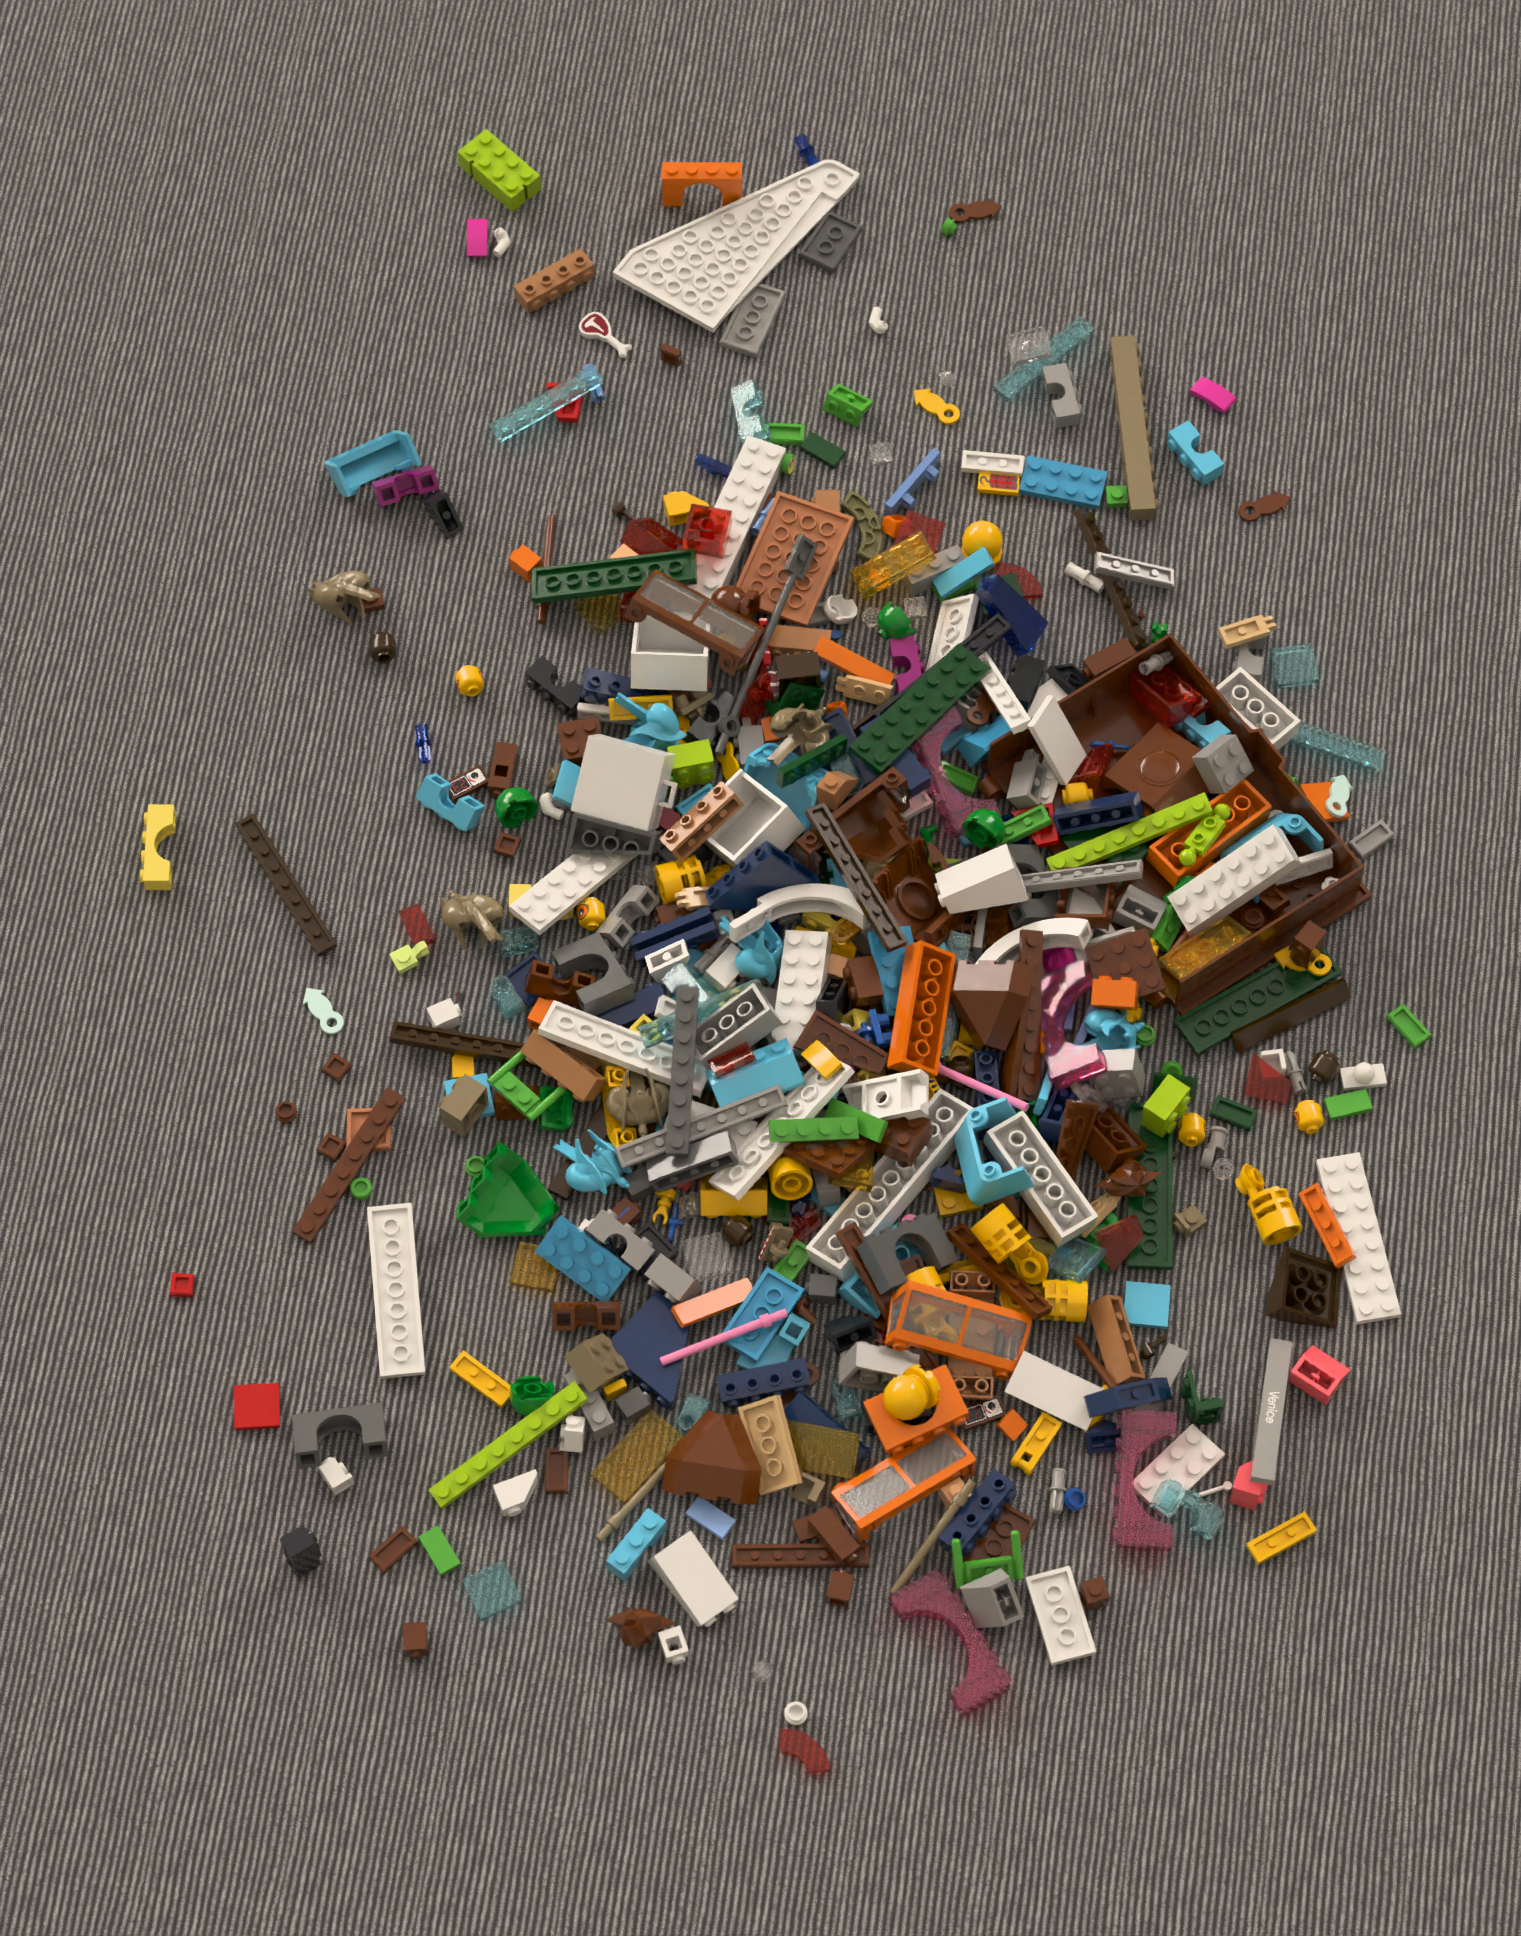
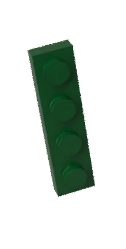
M842 733L778 768L776 784L780 788H784L795 783L800 778L810 775L818 768L826 766L836 758L842 757L847 750L848 738Z

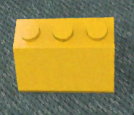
M714 1174L701 1177V1216H706L707 1218L730 1216L732 1218L735 1215H750V1217L759 1218L767 1215V1177H760L739 1201L714 1188L709 1183L710 1178Z

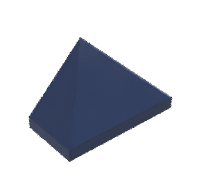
M1104 1420L1086 1431L1087 1454L1131 1450V1427Z

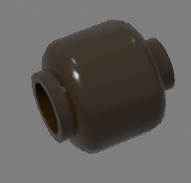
M378 632L369 639V651L373 660L385 664L396 656L397 648L393 635L386 632Z
M1326 1050L1323 1053H1316L1308 1066V1070L1312 1074L1310 1078L1319 1084H1322L1323 1081L1327 1083L1332 1082L1341 1067L1338 1062L1339 1058Z
M954 1056L947 1063V1068L975 1079V1063L968 1056ZM947 1077L948 1082L955 1086V1088H968V1086Z
M735 1215L732 1218L728 1216L721 1224L723 1228L721 1232L722 1237L736 1248L740 1246L745 1247L754 1237L753 1225L741 1215Z

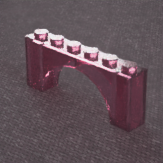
M956 705L912 746V750L917 755L921 765L925 766L931 773V782L928 790L935 798L936 810L938 814L942 815L944 830L946 833H949L951 839L965 834V827L962 829L961 826L971 812L978 809H989L1000 814L994 798L981 800L961 793L951 784L943 770L941 763L942 743L946 737L958 731L963 724Z
M1083 959L1042 975L1041 1028L1044 1032L1042 1041L1047 1050V1054H1045V1060L1049 1066L1047 1075L1050 1082L1055 1083L1059 1090L1108 1072L1105 1054L1096 1043L1086 1046L1073 1045L1068 1043L1064 1036L1065 1019L1070 1008L1081 995L1092 989V971Z
M1122 1409L1121 1415H1117L1116 1429H1120V1438H1116L1115 1451H1119V1460H1115L1114 1473L1119 1474L1118 1483H1114V1496L1118 1497V1503L1113 1505V1519H1117V1528H1112V1542H1116V1548L1156 1551L1172 1550L1173 1525L1157 1521L1143 1509L1134 1489V1469L1139 1457L1149 1446L1164 1439H1175L1177 1412Z
M935 1569L892 1594L889 1604L901 1622L914 1617L933 1618L949 1626L963 1642L968 1655L969 1667L964 1680L951 1692L950 1696L951 1701L963 1718L1009 1691L1010 1681L1012 1680L1007 1670L1000 1668L997 1663L999 1659L994 1650H989L985 1643L987 1641L984 1634L980 1630L977 1632L973 1626L974 1620L968 1611L964 1612L960 1606L962 1601L958 1594L951 1592L948 1587L950 1583L945 1574L940 1575L939 1571Z

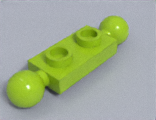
M1223 803L1216 805L1213 811L1214 816L1204 817L1184 842L1185 849L1179 855V860L1183 865H1193L1196 861V854L1204 856L1226 827L1224 820L1228 819L1231 813L1228 805Z

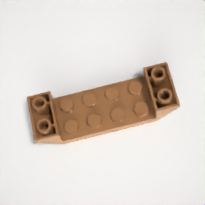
M951 1270L950 1292L994 1304L995 1283L984 1272ZM950 1311L949 1325L957 1333L959 1339L965 1315ZM969 1316L961 1345L993 1355L994 1323ZM948 1356L947 1368L962 1398L993 1399V1374L991 1368Z

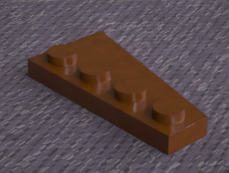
M817 1010L814 1011L793 1046L795 1049L805 1051L818 1040L839 1061L877 1075L880 1074L889 1057L887 1052Z
M1066 1099L1056 1157L1074 1181L1100 1106L1091 1102Z

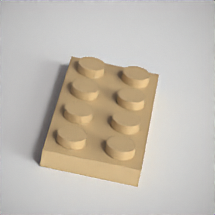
M774 1395L739 1407L740 1418L762 1470L759 1487L760 1496L803 1483L781 1396Z

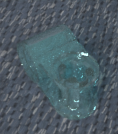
M849 753L829 762L832 771H842L858 779V783L849 795L855 796L863 790V782Z
M527 925L498 932L503 938V941H500V955L502 957L532 952L539 946L538 934ZM528 936L533 937L531 940H524Z
M498 976L492 981V996L506 1020L526 1010L521 996L516 992L507 977Z
M839 1377L836 1378L832 1384L831 1395L840 1422L844 1423L846 1419L856 1416L859 1418L863 1417V1411L854 1388L839 1385ZM843 1386L848 1391L846 1393H839L836 1388Z
M691 1392L688 1394L677 1420L678 1431L681 1437H684L707 1410H710L711 1400Z

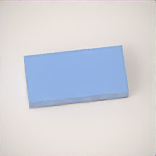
M699 1496L685 1513L688 1518L721 1540H724L736 1523L735 1519L705 1499L699 1498Z

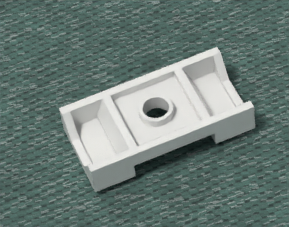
M921 1069L843 1085V1091L849 1105L885 1121L900 1117H906L910 1120L928 1116L929 1075ZM887 1094L886 1100L883 1103H879L883 1095Z

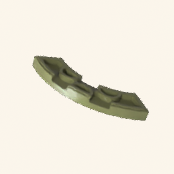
M850 490L841 504V509L850 516H853L860 528L862 541L857 557L875 566L882 548L881 523L878 515L870 507V504L859 494Z

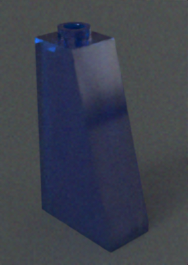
M998 574L985 576L980 581V587L976 594L991 617L999 613L1012 626V630L1004 638L1017 657L1022 654H1029L1049 622Z

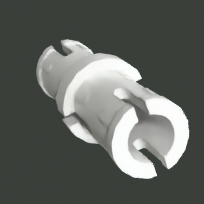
M1070 562L1065 568L1064 573L1078 580L1080 585H1086L1098 594L1103 591L1105 587L1103 581L1092 575L1088 569L1084 570L1073 562Z

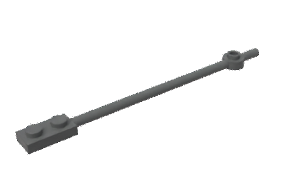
M803 534L797 536L783 569L789 576L729 716H725L719 721L718 728L721 737L714 751L716 755L722 756L729 737L736 736L740 731V722L737 718L795 580L802 581L818 546Z

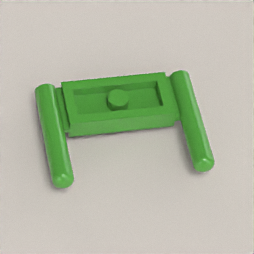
M519 1051L489 1077L487 1082L521 1114L526 1116L530 1122H533L565 1093V1089L559 1086L547 1098L541 1101L536 1094L510 1072L526 1057V1055Z
M1013 1530L1010 1533L1012 1557L1003 1556L967 1561L965 1563L962 1561L961 1542L957 1538L953 1539L951 1545L956 1587L960 1588L1000 1568L1010 1577L1011 1581L1013 1579H1023L1024 1571L1019 1531Z

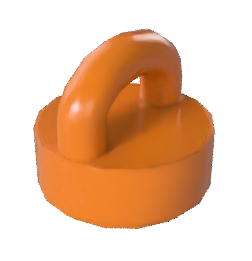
M844 701L830 703L826 705V713L829 714L841 707L847 717L846 703Z

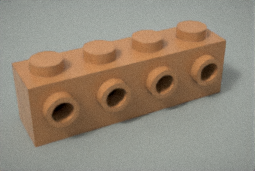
M580 248L514 285L515 298L527 313L536 311L549 301H554L565 292L572 291L581 283L591 280L595 276L594 264Z
M721 781L667 830L659 840L682 863L742 808L744 804Z
M534 1029L520 1050L526 1055L525 1059L534 1065L540 1066L542 1068L541 1072L558 1080L557 1084L560 1087L574 1093L573 1097L578 1101H594L607 1079L561 1043L538 1035V1030Z
M1106 1294L1087 1305L1089 1318L1094 1327L1095 1337L1100 1347L1106 1371L1119 1386L1145 1379L1121 1297Z

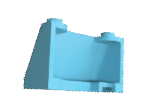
M775 743L763 744L747 755L744 772L791 809L806 829L802 832L805 834L813 828L804 814L805 810L820 804L817 802L816 786L829 771L820 767L810 775L800 778L795 783L780 788L776 784L778 768L800 756L792 752L776 766L773 765L774 760L766 761V758L779 745Z

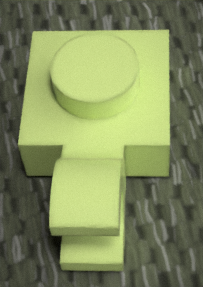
M421 941L412 949L408 944L389 955L399 974H402L419 965L417 959L429 954L425 941Z

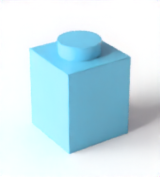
M791 1312L779 1335L798 1346L811 1323Z

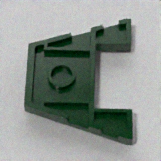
M1126 822L1111 827L1105 826L1089 831H1079L1063 836L1062 841L1070 849L1130 823ZM1142 843L1108 857L1104 861L1108 864L1142 859L1143 862L1147 857L1148 848ZM1119 881L1118 889L1124 885V881ZM1095 885L1096 889L1105 899L1106 885Z

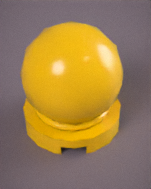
M981 520L970 524L962 537L963 545L961 550L967 558L982 547H985L995 566L987 571L994 569L1000 563L1002 556L1003 537L998 526L990 521Z
M919 1364L912 1365L904 1371L903 1375L893 1378L885 1387L883 1402L886 1410L894 1418L900 1420L917 1418L925 1409L932 1408L940 1401L941 1398H938V1391L941 1388L931 1371L925 1372L920 1368L921 1365Z

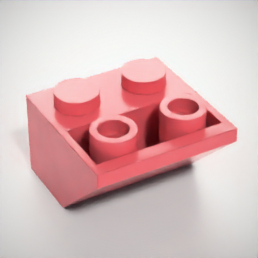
M1312 1346L1301 1356L1291 1370L1288 1381L1326 1406L1351 1370L1317 1347Z
M1252 1460L1239 1467L1229 1503L1256 1510L1257 1503L1262 1505L1267 1484L1250 1482Z

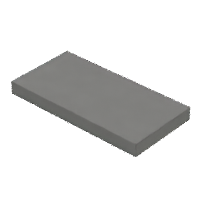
M759 283L735 308L719 342V346L757 358L785 299L786 291Z

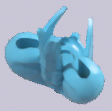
M620 692L614 699L616 703L639 718L631 726L630 737L625 738L624 741L667 752V747L680 745L681 743L678 741L687 736L685 732L679 730L677 716L667 705L655 703L647 711V709L635 704L632 699L627 698Z
M723 915L721 916L722 921L719 923V927L729 935L730 922ZM767 919L762 928L737 942L743 950L736 955L734 962L737 970L742 975L752 979L766 978L770 984H773L777 971L780 974L784 942L771 927Z
M1110 1009L1094 1010L1087 1015L1084 1025L1086 1031L1097 1038L1071 1052H1066L1065 1055L1071 1057L1069 1061L1071 1065H1074L1088 1056L1092 1057L1093 1051L1139 1049L1141 1045H1136V1032L1142 1030L1145 1023L1130 1024L1126 1019L1128 1014L1126 1010L1120 1013Z
M590 1129L588 1133L596 1142L594 1149L597 1150L595 1152L592 1151V1158L583 1153L579 1139H576L575 1147L568 1145L562 1139H560V1145L556 1144L553 1147L554 1150L575 1162L569 1166L565 1175L567 1183L573 1189L580 1192H596L600 1190L603 1194H607L606 1187L611 1184L617 1183L622 1188L630 1187L628 1181L621 1177L623 1172L631 1173V1167L622 1170L613 1144L603 1141Z

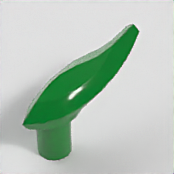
M935 824L927 828H919L921 838H924V844L927 849V843L931 842L934 844V839L931 835L938 831Z

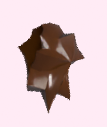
M1128 1158L1121 1166L1116 1168L1113 1174L1095 1185V1187L1103 1188L1107 1193L1116 1197H1146L1145 1191L1147 1187L1162 1172L1147 1171L1139 1162Z
M627 1606L626 1611L620 1612L606 1620L616 1626L623 1643L634 1647V1649L646 1643H651L655 1632L664 1631L665 1627L677 1624L649 1609H633Z

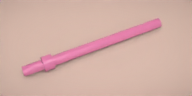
M941 1062L939 1063V1074L993 1098L1000 1099L1006 1097L1011 1106L1025 1112L1028 1110L1029 1103L941 1065Z
M783 1309L770 1315L768 1313L761 1315L757 1320L660 1357L662 1366L761 1327L763 1329L770 1327L772 1323L787 1318V1312Z

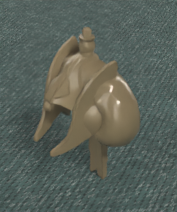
M355 570L337 574L324 582L315 581L312 583L314 588L307 589L312 599L321 608L341 618L350 626L352 623L342 610L348 603L352 604L358 609L361 619L364 620L365 613L362 599L372 601L374 598H380V594L369 590L371 582L367 574Z
M802 703L798 708H784L778 711L771 719L770 730L776 737L787 738L766 758V761L774 760L773 765L778 766L799 745L801 754L804 755L829 741V732L833 730V726L821 719L826 713L827 708L820 707L816 711L804 708V703Z
M449 890V897L451 899L446 900L440 897L442 920L452 929L465 952L468 950L463 935L466 934L465 929L473 925L477 927L480 935L479 949L483 948L486 937L490 942H496V940L503 941L496 928L493 927L503 919V908L497 900L489 896L478 895L474 892L471 895L459 896L453 890Z
M644 1068L650 1087L646 1091L643 1075L626 1070L621 1087L618 1086L611 1089L605 1099L606 1108L610 1115L622 1123V1132L625 1130L626 1125L638 1126L641 1137L647 1135L646 1125L658 1122L659 1126L663 1128L662 1118H664L669 1110L670 1089L665 1084L654 1083L652 1075L647 1068ZM629 1074H630V1078H631V1079L629 1080V1081H630V1086H631V1092H629V1091L627 1090V1080H628V1075H629Z

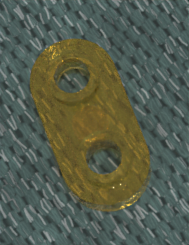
M841 918L832 926L831 938L836 944L844 945L849 943L863 930L848 919ZM843 933L845 936L839 937L838 934Z

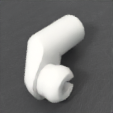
M497 228L494 231L498 245L493 250V254L498 258L510 246L509 236L503 228Z
M874 307L869 319V325L876 333L883 334L888 329V324H884V321L880 320L882 309Z
M548 792L542 794L539 800L542 812L561 821L564 811L554 807L553 795Z

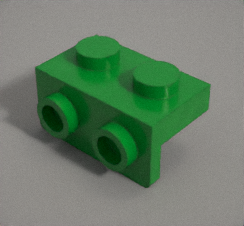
M542 1086L539 1089L540 1100L543 1101L557 1088ZM565 1089V1093L539 1116L538 1129L564 1133L572 1126L574 1121V1115L572 1114L574 1097L572 1091Z

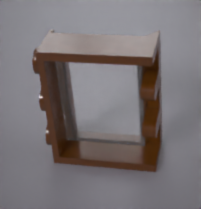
M1062 867V869L1077 868V867ZM1119 882L1060 889L1061 900L1057 901L1058 914H1055L1054 917L1088 920L1091 929H1106V931H1109V924L1114 920L1112 906L1116 905V893H1114V890L1118 889Z

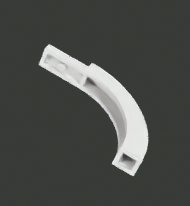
M799 884L777 889L757 898L756 908L751 909L743 916L729 923V936L731 941L737 943L762 928L767 919L769 922H772L780 917L799 912L834 914L848 919L862 930L871 924L850 889L830 884Z
M1053 918L1034 922L1018 928L999 939L983 953L975 964H978L979 960H995L997 964H1006V960L1018 961L1020 930L1022 929L1043 931V950L1058 947L1084 950L1093 933L1088 920Z

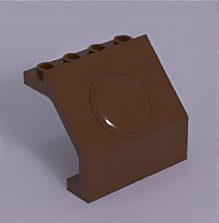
M1159 722L1144 733L1143 737L1132 745L1130 750L1120 757L1116 764L1102 775L1103 778L1098 782L1102 790L1118 788L1125 793L1138 791L1142 805L1147 807L1152 814L1205 792L1206 795L1209 793L1192 760V757L1201 749Z
M915 837L912 840L913 843L896 855L871 881L898 926L911 927L914 943L922 940L939 947L975 910L949 914L946 906L942 908L934 883H937L935 876L937 872L927 862L924 838Z

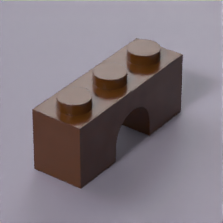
M533 959L526 977L524 992L580 1007L576 991L595 983L596 976L575 971L569 980H558L553 976L554 965Z
M620 1301L553 1302V1331L575 1330L579 1326H596L598 1330H620Z

